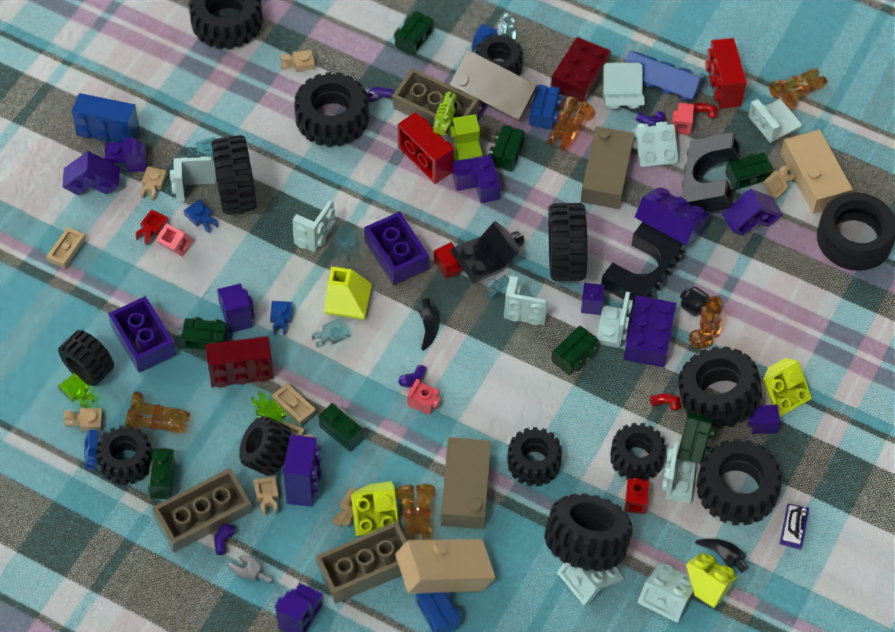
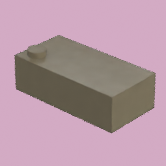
M469 50L466 51L450 83L452 87L479 99V101L518 121H521L538 88L536 84Z
M411 68L392 95L394 109L408 116L417 112L421 117L426 118L429 125L433 128L438 106L443 103L444 95L447 92H451L450 98H452L453 93L457 96L454 104L455 114L453 118L477 115L480 111L479 99L414 68ZM448 129L446 134L450 136V132Z
M595 127L580 202L620 209L633 147L634 133Z
M448 437L441 526L484 529L491 440Z
M229 468L153 506L152 511L156 523L174 553L219 530L221 525L231 524L250 514L251 502L232 469Z
M397 521L315 556L318 569L334 604L402 575L395 554L406 543V539Z

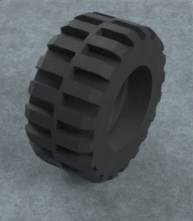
M190 0L189 2L192 30L201 42L205 41V44L210 47L215 46L216 49L227 48V50L236 46L237 48L242 47L244 43L248 44L252 41V37L255 38L262 27L261 0ZM227 8L240 11L237 15L228 18H219L212 15L218 10Z
M326 72L325 75L317 74L315 78L306 80L305 84L299 87L295 95L296 125L299 128V132L306 136V139L310 142L315 141V144L320 146L324 144L326 147H332V145L340 147L346 142L348 144L353 142L354 138H359L367 128V122H369L367 92L364 87H361L359 81H353V77L349 75L343 76L342 73L338 72L336 74H331V72ZM326 104H339L347 108L345 112L333 116L323 115L316 111L319 107Z
M236 135L214 139L211 142L223 213L228 215L253 211L257 208L245 136Z
M553 203L549 206L548 214L550 278L554 281H582L587 275L588 259L585 205L582 203Z
M723 346V349L712 347V350L707 351L705 349L700 351L699 355L695 354L690 358V362L687 361L682 367L683 370L679 374L678 386L682 404L687 414L693 413L712 418L714 420L712 426L723 428V426L728 425L732 427L737 422H744L747 416L750 417L755 412L754 408L757 409L759 407L760 399L762 398L759 370L756 363L746 353L742 354V351L735 348L731 350L730 347ZM717 381H732L737 384L730 391L721 394H711L703 391L708 385Z
M733 439L731 443H729V440L723 441L721 446L715 445L712 447L711 451L705 454L703 462H701L696 484L698 498L702 499L701 504L704 509H710V515L713 517L717 515L720 517L719 521L724 523L730 521L732 525H739L741 522L744 525H750L752 520L759 522L763 520V516H768L772 512V508L777 503L783 478L782 471L779 470L780 465L777 460H773L774 455L770 451L765 452L764 447L760 444L757 446L753 445V441L746 440V442H741V439ZM729 471H741L754 478L759 488L747 494L735 493L726 488L719 477Z
M575 493L569 497L566 495L553 504L545 529L544 539L548 549L551 550L555 557H559L561 562L568 563L576 569L577 567L582 568L584 571L594 570L595 572H600L603 569L607 571L618 566L625 559L633 533V525L626 511H622L621 507L613 504L611 500L602 499L597 495L590 496L586 493L578 495Z

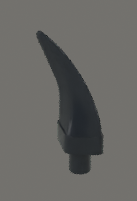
M429 298L421 300L423 309L419 310L425 327L421 347L423 351L433 343L439 330V313L437 307H431Z
M700 539L695 541V544L717 552L728 567H737L741 573L747 570L748 567L743 562L746 554L736 545L721 539Z

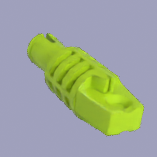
M451 92L445 93L443 103L438 106L434 118L433 132L443 136L446 134L449 126H451L455 114L454 104L457 96L453 93L452 98H450Z

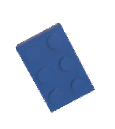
M79 93L71 110L76 135L84 138H93L112 143L124 142V137L136 139L140 129L135 104Z

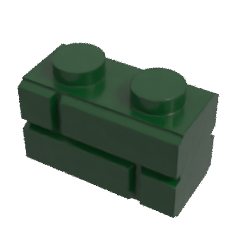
M415 11L411 16L408 15L401 29L397 28L394 33L396 48L402 51L405 50L406 53L413 56L434 31L433 18L427 15L424 16V14Z
M504 125L500 132H496L494 138L495 147L491 146L488 154L492 156L495 168H502L510 172L514 170L524 143V130L513 129V127Z
M751 153L745 158L729 161L725 174L732 188L737 190L764 182L772 174L773 168L765 153Z
M200 317L185 318L181 335L182 348L206 351L205 344L226 342L228 336L227 323L219 319L207 321Z
M580 325L552 351L551 361L568 375L575 370L579 371L583 367L584 361L588 357L593 358L597 353L598 339Z
M334 402L319 414V427L349 452H352L365 439L364 427L360 423L355 422V419Z
M693 413L688 414L677 458L697 464L703 462L705 454L710 452L711 449L710 446H707L709 438H714L716 427L712 426L714 421L712 418Z
M153 448L151 451L148 492L152 499H169L172 497L175 456L174 450L171 448Z

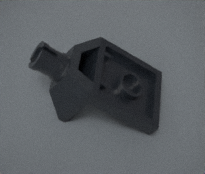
M495 221L482 236L457 245L450 252L474 284L503 272L519 254V247L524 244V237L522 235L516 238V236L521 234L519 231H514L510 234L506 228Z

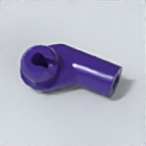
M375 86L367 92L369 102H375L382 97L392 99L394 90Z
M657 111L655 116L650 117L639 112L635 120L642 124H648L650 127L656 126L658 122H664L666 115L662 111Z
M417 365L414 373L399 377V385L409 388L413 386L416 379H419L421 382L427 368L423 365Z
M228 523L221 525L214 535L216 555L227 553L225 540L227 537H232L235 534V527Z

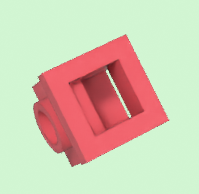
M678 103V109L673 111L672 118L675 133L690 135L694 105Z
M167 223L156 239L162 247L181 257L184 256L193 241L185 232Z
M419 379L415 380L407 395V406L431 415L433 409H437L441 402L439 390L421 383Z

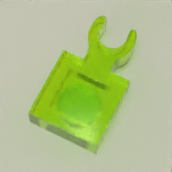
M75 373L58 385L59 390L72 403L78 399L83 408H87L84 402L87 399L94 403L93 395L87 392L89 390L88 385Z
M258 392L261 398L259 401L251 397L252 405L258 408L256 409V415L259 418L260 416H267L279 422L286 417L285 412L273 399L268 402L265 400V395L262 392Z

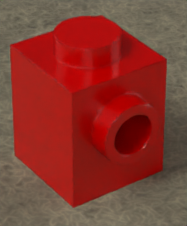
M452 242L434 250V263L446 279L451 276H457L463 271L450 252L455 247Z
M640 478L627 480L624 511L646 514L649 481H644Z

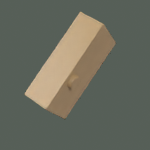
M820 129L784 139L780 154L786 165L790 166L791 174L795 175L794 180L813 214L822 212L825 206L835 197L853 192L849 181Z
M482 539L407 540L395 554L408 593L484 591L496 578Z

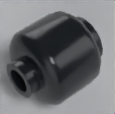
M699 287L686 288L680 295L682 299L680 303L681 308L694 317L703 316L711 306L710 296Z

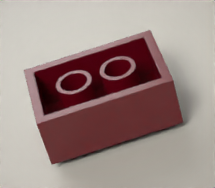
M576 37L552 74L551 87L559 88L560 95L585 105L603 76L604 64L610 63L611 50Z
M269 336L205 344L211 388H222L234 384L244 385L248 382H265L274 379Z

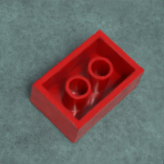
M735 39L711 40L710 48L707 49L708 60L705 61V69L710 74L709 84L714 88V101L718 103L719 109L742 107L747 81Z
M415 112L398 123V148L434 184L452 174L454 148L440 134L433 132V128L429 125L426 118L421 117Z

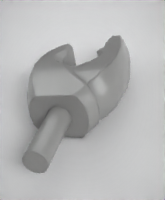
M239 556L240 561L247 565L244 568L231 562L227 564L229 569L242 579L257 581L261 578L269 583H272L274 580L263 573L261 564L252 557Z

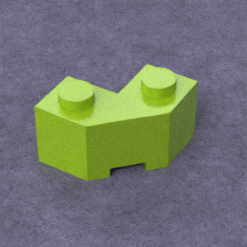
M476 114L453 118L452 126H449L450 137L453 138L454 144L453 160L458 161L481 157L482 152L479 144L480 129Z

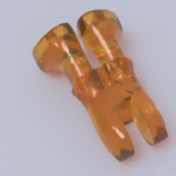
M812 68L800 75H794L785 80L772 81L769 84V91L775 99L781 97V100L792 111L796 108L799 97H805L808 93L823 88L828 83V80L823 75L817 78L820 71L817 68Z
M575 97L563 98L561 102L562 113L558 116L557 123L548 136L547 144L550 146H554L557 140L561 139L560 149L563 151L571 145L576 132L581 128L582 121H591L596 114L593 107L585 101H581L578 106V100ZM575 113L574 117L570 118L571 114Z
M710 297L706 305L702 307L699 324L701 330H693L689 335V342L693 347L698 349L708 348L713 345L714 338L719 337L721 332L720 323L722 322L720 315L723 309V302L720 297Z
M134 391L131 409L126 414L125 428L129 425L133 426V429L145 427L151 428V430L161 429L183 434L187 428L183 422L189 421L190 413L179 408L146 403L143 394ZM140 414L152 415V417L149 418Z
M408 484L396 488L395 497L398 501L403 502L404 507L402 514L405 519L406 541L415 540V534L420 533L422 540H431L429 500L435 497V486L429 484H418L416 486L418 508H414L413 485Z

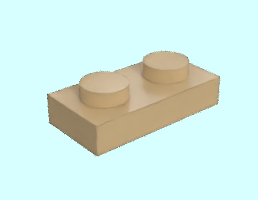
M67 227L46 256L47 261L65 269L85 241V234Z
M288 383L271 395L272 400L299 426L316 414V409Z

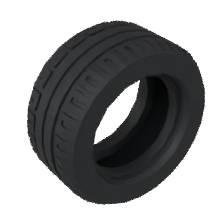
M847 193L835 197L825 206L817 229L819 248L831 262L848 270H867L879 266L888 258L895 242V215L882 200L866 193ZM846 220L864 222L873 228L877 238L868 243L850 241L841 235L837 225Z

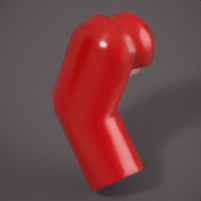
M705 102L691 103L694 105L693 113L708 112V118H717L718 108Z
M662 393L649 397L652 407L666 403L670 404L671 410L681 408V400L676 395Z

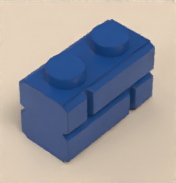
M539 84L537 85L538 88L535 92L530 111L529 125L550 130L553 123L558 121L559 112L556 109L561 108L563 97L559 96V88Z
M450 592L416 594V603L432 632H453L460 627L462 614L457 606L453 607L451 604L452 597Z

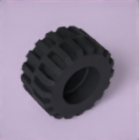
M497 34V36L490 35L489 38L485 37L482 39V42L478 43L475 54L518 76L521 75L523 49L519 43H516L514 38L510 39L507 35L503 37L501 34ZM494 59H502L505 61H494Z
M77 330L58 348L59 356L67 369L75 377L88 385L96 386L114 368V361L108 350L99 340L83 330Z
M260 416V418L255 419L249 425L241 440L239 448L241 464L267 476L278 472L286 461L290 436L293 434L290 427L267 416Z
M631 423L630 427L625 425L623 430L619 429L616 436L614 435L610 462L613 464L614 471H619V476H626V480L640 478L648 481L649 476L654 478L657 472H660L664 462L666 445L664 444V437H660L661 433L658 430L654 431L653 426L646 427L645 423L640 425ZM638 447L644 449L649 455L635 457L627 450Z
M124 425L119 426V429L111 428L110 433L105 432L103 434L104 439H99V446L96 447L102 474H105L106 479H112V482L115 484L121 482V485H126L127 482L134 484L137 479L141 481L144 479V474L148 475L152 449L147 435L142 433L141 429L136 428L134 430L133 426L129 425L127 428H124ZM124 450L136 452L133 457L127 460L114 458L119 452Z
M533 427V430L525 428L523 433L519 431L516 433V437H512L511 443L508 446L507 464L509 472H512V477L514 479L519 478V483L523 484L526 482L527 486L536 484V487L541 486V483L548 484L550 479L554 480L556 473H559L562 446L559 445V439L554 438L552 432L548 434L546 433L547 429L537 430L538 427ZM529 452H538L544 455L545 459L539 462H532L527 460L524 455Z

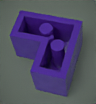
M87 151L64 167L62 188L80 195L92 187L107 195L119 187L120 167Z
M491 155L452 161V177L456 191L476 188L480 203L500 200V183Z
M750 189L744 192L742 197L733 203L732 207L727 208L722 215L733 233L744 236L757 224L770 227L783 213L772 196Z
M241 283L217 289L218 300L225 323H227L228 333L252 328V319H255L253 300L251 295H248V291L242 288Z
M299 582L296 589L292 588L290 592L287 591L284 597H279L275 604L278 628L285 632H307L324 604L323 594Z

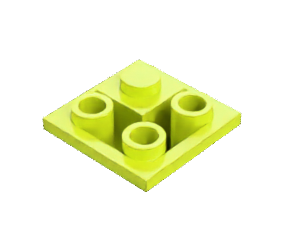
M331 266L327 283L324 314L365 320L372 283L352 269Z
M784 358L768 367L763 382L771 404L778 405L779 417L812 399L799 361Z
M392 481L369 484L350 493L356 536L366 535L396 521L398 523L395 489Z
M706 553L698 554L686 564L694 595L713 608L721 603L739 577L732 568L720 565L715 562L713 556Z

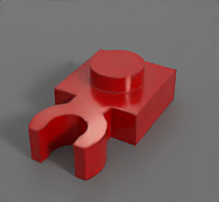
M151 209L140 223L141 229L135 233L136 240L146 236L144 242L148 245L151 242L152 234L158 236L166 223H169L168 217Z

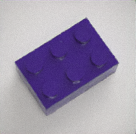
M656 188L642 197L634 218L688 245L701 236L710 214L706 213L699 206L687 203V200L682 197H675L665 188Z
M400 211L364 227L365 242L393 285L429 269V254Z
M636 295L623 360L665 367L677 303Z
M146 296L108 313L111 328L138 373L176 355L174 341Z
M292 434L290 436L283 471L286 504L312 507L313 500L318 498L319 487L317 484L318 480L322 478V457H320L321 446L317 445L316 437Z

